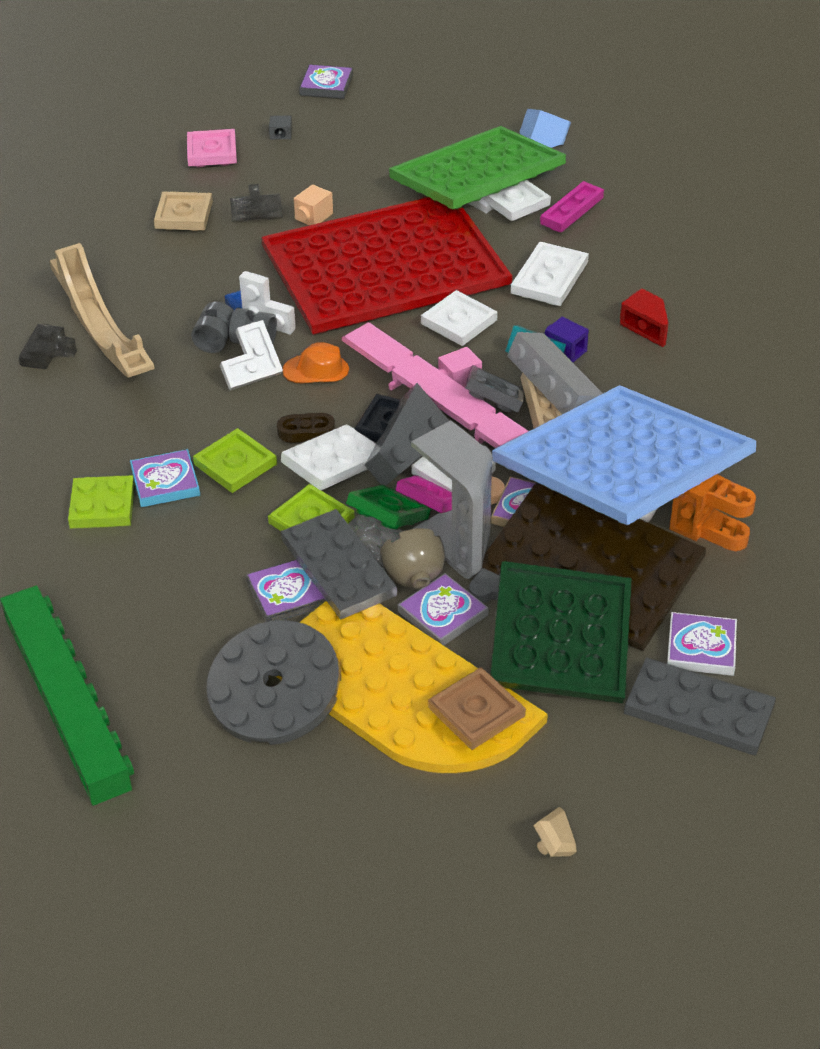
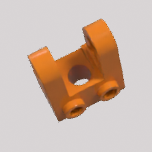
M716 474L673 499L669 530L696 542L701 537L728 550L741 551L748 545L750 529L745 523L722 512L737 518L749 517L754 512L756 495L752 490Z

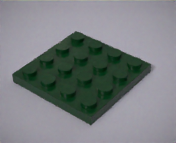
M502 561L499 575L490 675L504 688L623 703L626 690L632 578Z

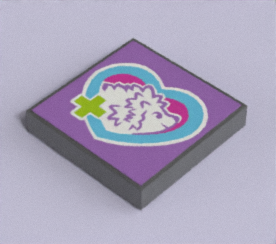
M309 64L299 87L300 95L345 99L353 77V68Z

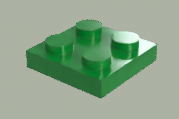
M385 485L349 492L346 504L356 508L358 514L374 517L381 521L382 526L389 529H398L405 525H414L416 522L428 520L431 511L430 507Z

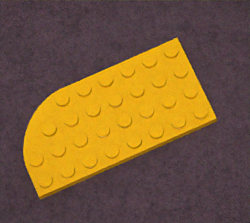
M325 601L300 621V623L311 626L325 636L332 645L341 667V681L339 682L336 694L337 701L329 715L392 760L402 765L436 773H461L483 769L495 765L516 753L547 723L548 714L511 689L504 688L526 708L525 717L471 750L428 708V700L479 668L380 603L340 620L328 602Z

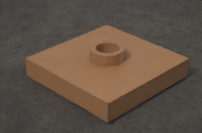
M482 667L428 700V708L471 750L525 717L526 708Z

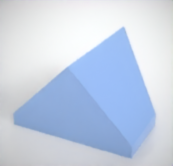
M527 109L520 134L552 148L564 144L571 122L542 110Z

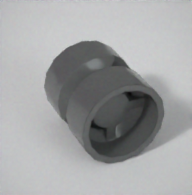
M222 302L208 303L192 330L191 337L194 344L199 349L208 353L220 352L229 338L230 319L234 310Z
M236 308L230 319V341L240 344L235 332L236 329L263 320L273 344L277 332L276 315L260 311L255 315L252 310Z

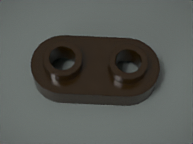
M327 413L291 414L283 416L277 421L278 437L282 441L289 443L306 442L335 429V420Z

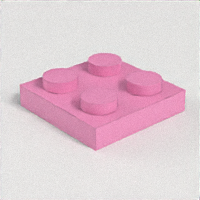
M235 129L187 132L188 166H226L237 163Z

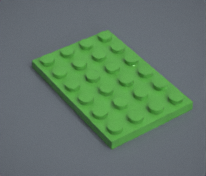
M499 126L389 168V177L400 182L401 185H406L416 192L446 205L450 209H459L462 205L472 201H479L484 196L498 193L509 186L518 185L519 182L535 178L543 172L555 170L556 167L566 164V154Z

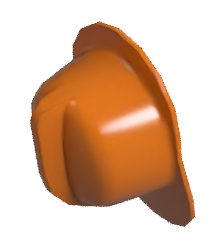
M325 342L311 344L301 355L288 360L283 366V376L288 381L294 383L336 382L345 378L349 372L348 363L341 358L340 348Z

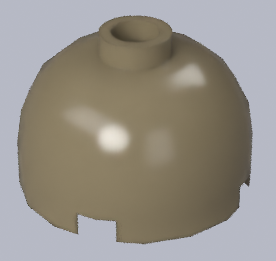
M424 528L406 530L399 533L400 539L393 543L391 539L387 540L380 549V557L387 575L396 584L409 588H424L435 580L443 570L445 561L444 547L441 537L439 535L435 536L433 530Z

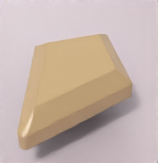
M558 807L533 825L541 838V841L537 843V847L542 854L547 855L549 853L550 857L572 856L577 852L567 816L561 807Z

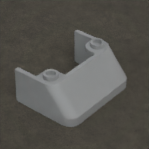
M450 420L411 441V446L452 480V510L438 513L413 527V529L433 530L435 536L439 535L444 547L445 561L461 576L469 579L481 571L490 536L493 457L486 446L481 445Z

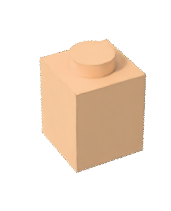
M314 184L294 197L295 219L307 225L323 222L333 214L332 192Z

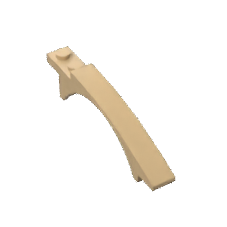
M81 243L55 250L56 259L50 260L51 269L70 298L71 308L106 357L128 378L155 369L153 362L143 348L140 335H134L132 340L128 339L112 319L96 286Z

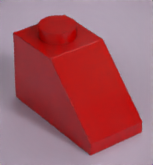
M641 288L621 303L620 325L661 347L666 345L669 323L664 300Z

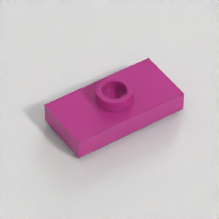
M417 475L397 481V492L440 513L452 510V492Z

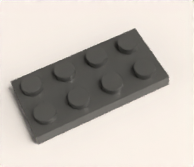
M337 509L281 531L282 541L340 620L397 596V586Z
M646 657L625 704L624 714L756 756L774 709L776 697Z

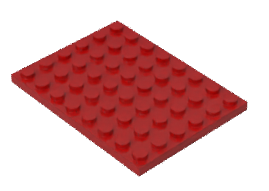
M430 197L261 237L264 250L312 334L323 333L328 330L351 326L356 323L375 320L387 315L439 303L456 290L465 295H473L478 292L512 284V274L464 208L450 209L446 205L432 200Z

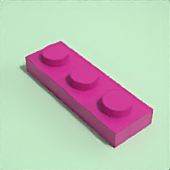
M585 181L581 182L541 215L540 224L554 231L563 232L603 199L604 189Z

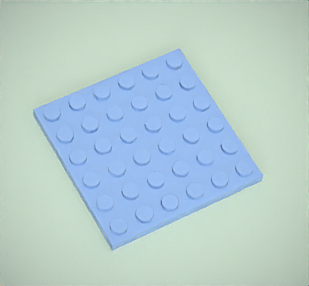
M619 385L493 449L492 457L494 462L509 470L534 480L620 523L629 525L756 452V440Z

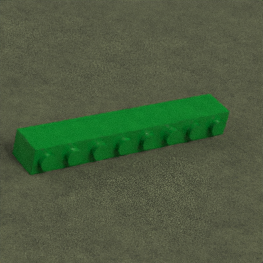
M35 585L0 598L8 627L92 806L132 791L129 777L134 775L132 763L128 755L121 756L119 750H122V745L116 731L109 732L107 726H110V721L103 706L97 707L98 697L92 683L86 685L84 680L87 679L83 664L80 660L74 661L73 657L76 656L70 638L63 639L62 635H65V631L59 616L55 618L52 616L54 608L49 596L43 597L38 586Z

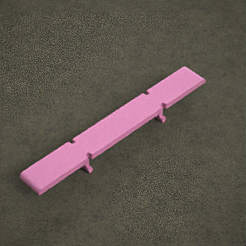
M368 322L342 337L344 343L387 373L392 371L393 381L388 383L391 391L402 384L411 389L418 383L441 411L470 431L475 428V440L480 444L486 441L494 448H497L529 432L503 413L499 412L496 414L494 407L484 400L470 395L468 389L418 355L413 357L412 351Z

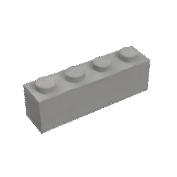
M517 332L507 357L562 414L603 394L544 333Z

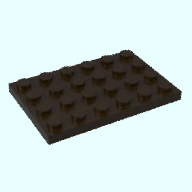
M536 482L485 553L482 568L500 575L501 562L507 561L632 578L628 645L644 651L705 557L706 548L642 519H637L629 525L620 523L603 513L597 512Z

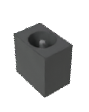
M291 115L270 116V140L291 139Z

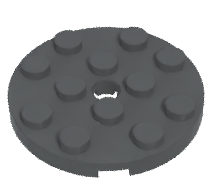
M289 620L258 623L237 634L219 651L208 674L207 697L219 723L236 738L249 743L253 740L269 742L270 745L281 744L307 734L327 717L337 701L336 694L339 682L341 681V667L330 642L323 634L311 626ZM269 675L272 677H282L278 685L274 687L266 686Z

